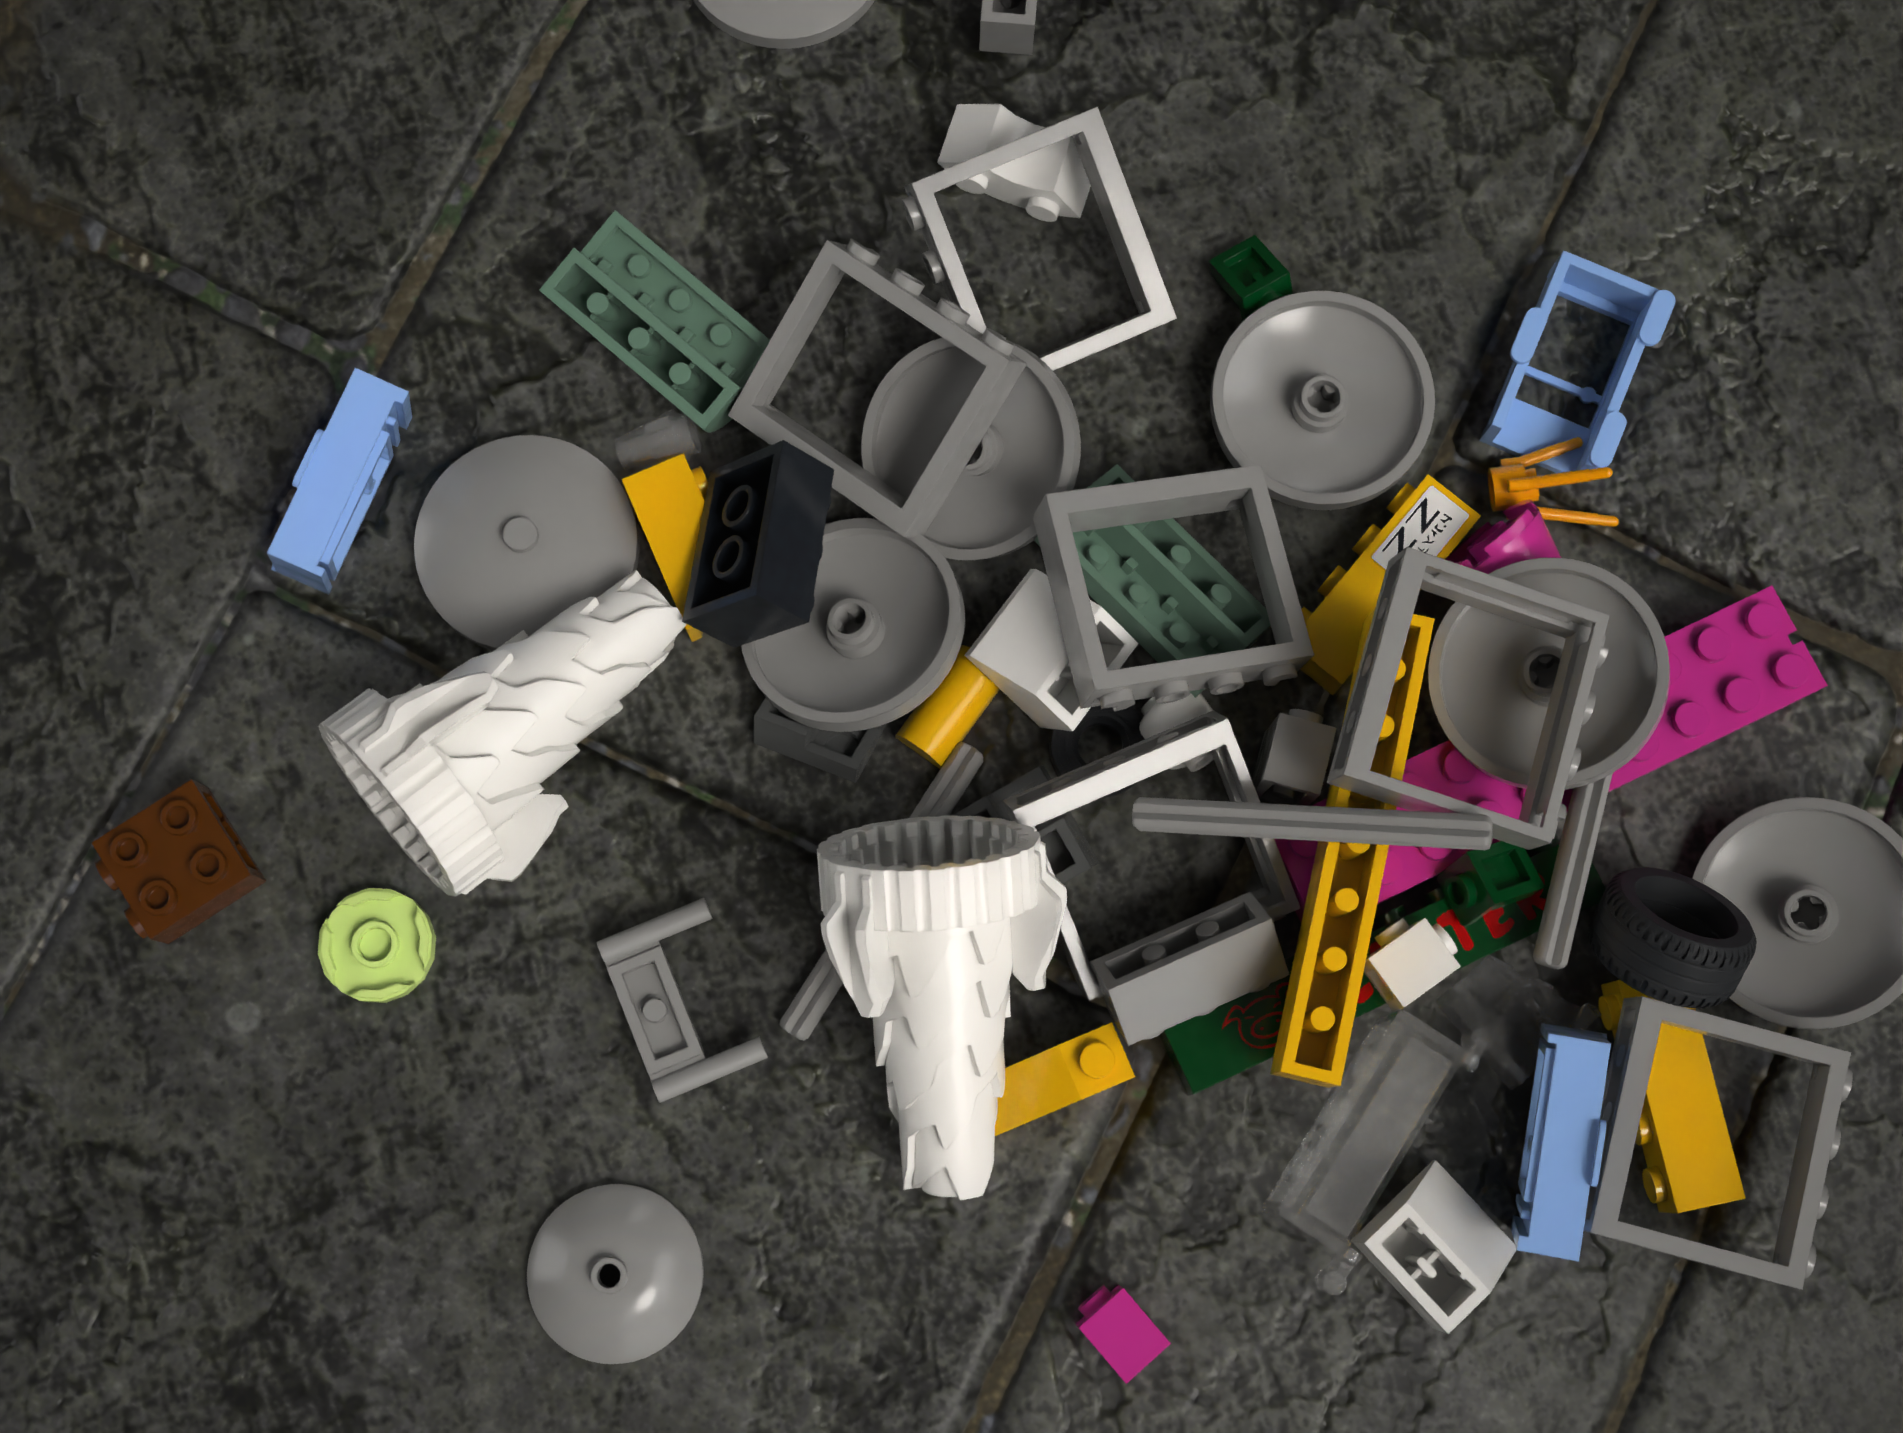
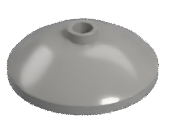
M608 1184L593 1187L563 1202L551 1213L538 1231L530 1250L527 1266V1287L530 1302L539 1323L546 1333L569 1353L601 1364L634 1362L658 1352L672 1342L686 1327L694 1314L701 1296L704 1278L702 1250L688 1219L672 1202L649 1189L628 1184ZM606 1264H613L620 1271V1281L614 1287L606 1286L600 1279V1271Z

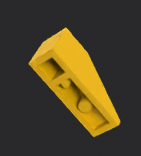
M684 453L621 479L674 603L682 617L708 487V481L702 467L699 466L691 470ZM686 624L685 628L692 642L702 638V631Z
M1113 1023L1106 1024L1006 1067L1005 1091L1002 1098L997 1097L998 1114L995 1124V1136L1134 1078V1072Z

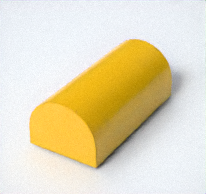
M961 645L950 672L940 686L913 710L895 735L896 739L939 769H941L955 746L960 741H963L1000 690L965 656L966 652L970 649V647Z

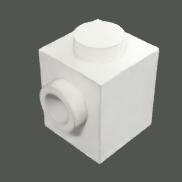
M1401 918L1375 937V940L1381 947L1366 957L1364 973L1390 1009L1396 1011L1409 1005L1461 966L1453 956L1458 952L1454 941L1439 924L1436 923L1431 926L1427 919L1424 918L1409 926L1405 919Z

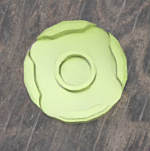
M367 888L346 896L336 905L337 908L332 911L329 919H325L319 931L318 956L324 975L342 993L362 1002L387 1003L408 995L425 980L435 959L436 935L430 917L415 900L392 889Z

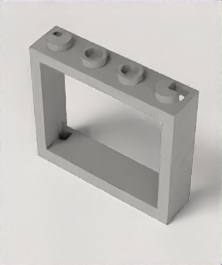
M1098 107L904 186L908 196L902 199L908 215L906 219L913 231L919 229L922 231L929 249L922 253V257L934 284L942 282L949 301L970 314L966 323L983 334L986 330V325L934 193L1072 136L1139 314L1037 356L1052 371L1177 319Z
M850 239L848 245L827 240L728 416L770 445L785 440L833 468L832 488L901 536L915 537L917 533L924 536L1027 363L1011 353L1015 346L1008 342L1003 335L989 328H986L982 334L968 325L966 322L970 314L956 304L944 298H940L936 304L921 294L925 285L917 278L898 268H895L891 274L876 264L880 255L873 249L864 247L854 239ZM845 273L986 366L908 499L770 404Z
M1261 465L1045 494L1034 513L1033 520L1080 709L1101 706V709L1113 707L1115 712L1134 705L1135 700L1155 697L1157 703H1170L1189 696L1190 691L1209 688L1211 694L1220 695L1242 688L1244 682L1263 680L1265 686H1275L1280 680L1296 678L1298 676L1297 672L1314 656ZM1239 509L1276 644L1108 671L1073 532Z
M1410 547L1404 548L1391 558L1387 564L1327 783L1409 811L1487 815L1493 823L1494 839L1527 850L1550 844L1552 838L1554 839L1558 822L1566 818V806L1561 803L1566 783L1573 779L1580 764L1581 749L1576 747L1581 726L1587 723L1595 706L1596 694L1594 691H1591L1595 670L1602 666L1609 649L1604 648L1606 639L1604 635L1610 615ZM1420 589L1566 638L1519 820L1370 771Z
M1213 710L1004 799L1003 802L1011 821L1035 828L1036 825L1209 751L1212 753L1230 802L1260 803L1229 719ZM1244 837L1263 888L1251 893L1271 917L1272 922L1286 917V914L1300 909L1275 840L1272 838ZM1046 855L1047 870L1055 876ZM1066 905L1058 936L1078 987L1088 1000L1096 997L1101 998L1103 994L1092 964L1088 960Z
M1644 996L1624 998L1606 1077L1600 1116L1601 1120H1606V1134L1597 1187L1590 1186L1583 1232L1803 1290L1804 1280L1811 1275L1816 1263V1247L1812 1243L1816 1222L1825 1213L1829 1199V1190L1827 1185L1824 1184L1829 1160L1836 1156L1840 1146L1841 1131L1839 1126L1836 1125L1841 1102L1846 1100L1852 1087L1853 1073L1851 1068L1848 1067L1851 1052ZM1661 1023L1813 1064L1772 1262L1618 1221Z

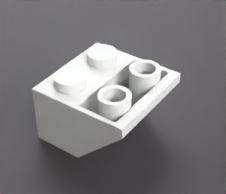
M1030 569L966 652L965 656L1040 728L1074 731L1091 707L1080 709L1048 576L1037 569ZM1090 600L1107 670L1120 669L1139 643L1102 606Z
M1433 1160L1351 1240L1432 1329L1449 1334L1492 1292L1517 1250L1510 1238L1436 1160Z

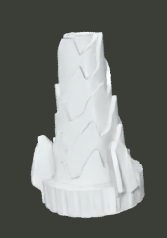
M634 570L597 598L588 597L568 607L530 636L522 630L493 652L471 658L438 681L425 686L419 683L408 692L389 699L380 695L376 690L368 688L322 721L318 727L330 753L351 785L407 856L447 895H466L486 879L512 882L523 873L552 833L560 814L569 807L561 795L540 794L545 790L540 783L580 752V749L577 747L580 741L623 709L620 700L638 687L640 681L665 660L670 650L674 647L675 637L683 630L686 623L682 622L683 617L678 608L671 606L654 585L642 578L637 570Z
M927 816L872 823L832 835L826 841L821 842L817 849L821 911H823L825 916L821 922V933L829 958L860 1015L866 1018H873L876 1066H885L889 1108L899 1122L903 1190L921 1187L924 1192L930 1195L958 1197L960 1200L983 1196L994 1164L995 1124L998 1114L997 1097L1002 1098L1005 1091L1003 1037L1005 1018L1011 1017L1009 984L1011 972L1027 990L1036 991L1045 988L1046 969L1055 952L1067 903V889L1064 884L1047 870L1046 843L1041 842L1039 832L1035 831V828L1031 826L1017 824L1016 821L982 816Z

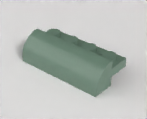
M614 210L581 252L576 248L571 250L539 289L540 292L708 433L719 430L732 420L728 414L770 342V339L616 210Z
M1117 464L1087 488L1135 481ZM1173 518L1073 532L1088 594L1158 663L1250 649L1271 626L1266 608ZM1037 536L1034 541L1040 546ZM1205 689L1190 691V693L1196 698Z

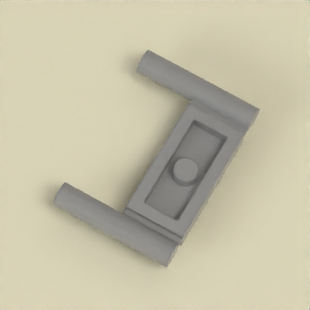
M705 898L597 941L599 952L607 967L659 1103L768 1058L760 1036L705 1058V1052L664 949L659 942L662 939L713 919Z

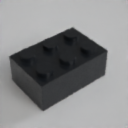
M782 440L710 471L682 622L734 648L809 622L815 602L814 590L818 565L823 554L822 541L827 511L831 504L830 493L834 475L833 468Z

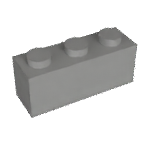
M1251 892L1090 961L1110 1016L1128 1046L1141 1040L1157 1037L1170 1027L1195 1016L1209 1014L1220 1005L1245 994L1261 991L1272 982L1290 975L1272 919Z

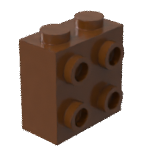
M192 779L92 842L101 858L95 862L100 876L112 890L120 889L130 905L129 908L124 910L125 916L135 932L143 939L149 937L151 940L170 944L266 882L263 874L210 789Z

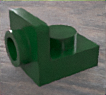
M1256 235L1209 260L1212 277L1240 307L1242 322L1264 305L1293 294L1290 272Z
M1503 841L1491 844L1490 849L1471 850L1466 852L1437 875V881L1444 892L1445 898L1462 926L1476 922L1491 910L1532 897L1545 888L1525 849Z

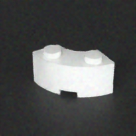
M957 104L937 163L944 169H947L1045 127L1035 125L1016 116L1002 104ZM1072 136L956 184V186L966 192L973 194L985 193L1001 201L1025 208L1029 215L1046 222L1056 221L1058 216L1080 218L1091 187Z

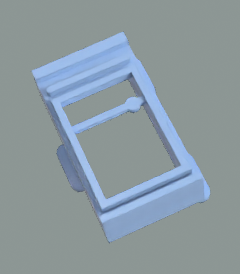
M1563 251L1548 273L1536 307L1529 309L1523 318L1510 350V357L1513 360L1479 441L1520 457L1556 443L1580 437L1583 440V445L1580 448L1536 463V465L1555 473L1607 467L1613 460L1627 424L1625 416L1619 412L1645 346H1654L1662 338L1676 301L1673 293L1668 290H1659L1577 255ZM1557 295L1630 325L1602 396L1596 394V391L1591 387L1581 388L1528 366ZM1524 375L1575 395L1584 404L1594 403L1598 405L1589 428L1516 399L1515 396Z
M354 369L325 431L321 429L316 431L295 474L292 486L296 487L297 490L267 551V555L272 562L271 570L328 595L332 590L330 580L335 581L394 456L392 445L398 447L400 443L399 426L407 430L412 419L409 391L360 369Z
M1541 1023L1540 1032L1545 1039H1539L1518 1181L1521 1195H1516V1205L1520 1217L1513 1215L1511 1232L1518 1251L1579 1262L1590 1186L1597 1187L1604 1148L1606 1120H1601L1600 1116L1611 1043L1607 1040V1034Z

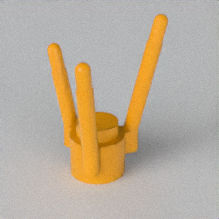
M1580 437L1559 442L1520 457L1500 459V467L1488 469V490L1491 508L1493 512L1504 511L1523 500L1531 499L1533 502L1538 501L1539 488L1606 479L1612 476L1613 471L1609 467L1537 476L1535 468L1525 469V467L1580 448L1583 445V440ZM1537 506L1544 520L1615 527L1619 523V519L1616 516Z

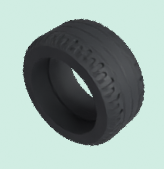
M1650 867L1633 868L1615 875L1608 883L1589 922L1588 938L1594 953L1613 975L1649 997L1687 1008H1706L1727 1001L1735 992L1755 954L1757 944L1755 933L1747 917L1723 895L1687 876Z

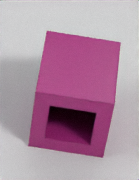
M1105 1285L1101 1286L1078 1307L1084 1316L1075 1323L1076 1326L1126 1384L1171 1344L1120 1285L1111 1292Z

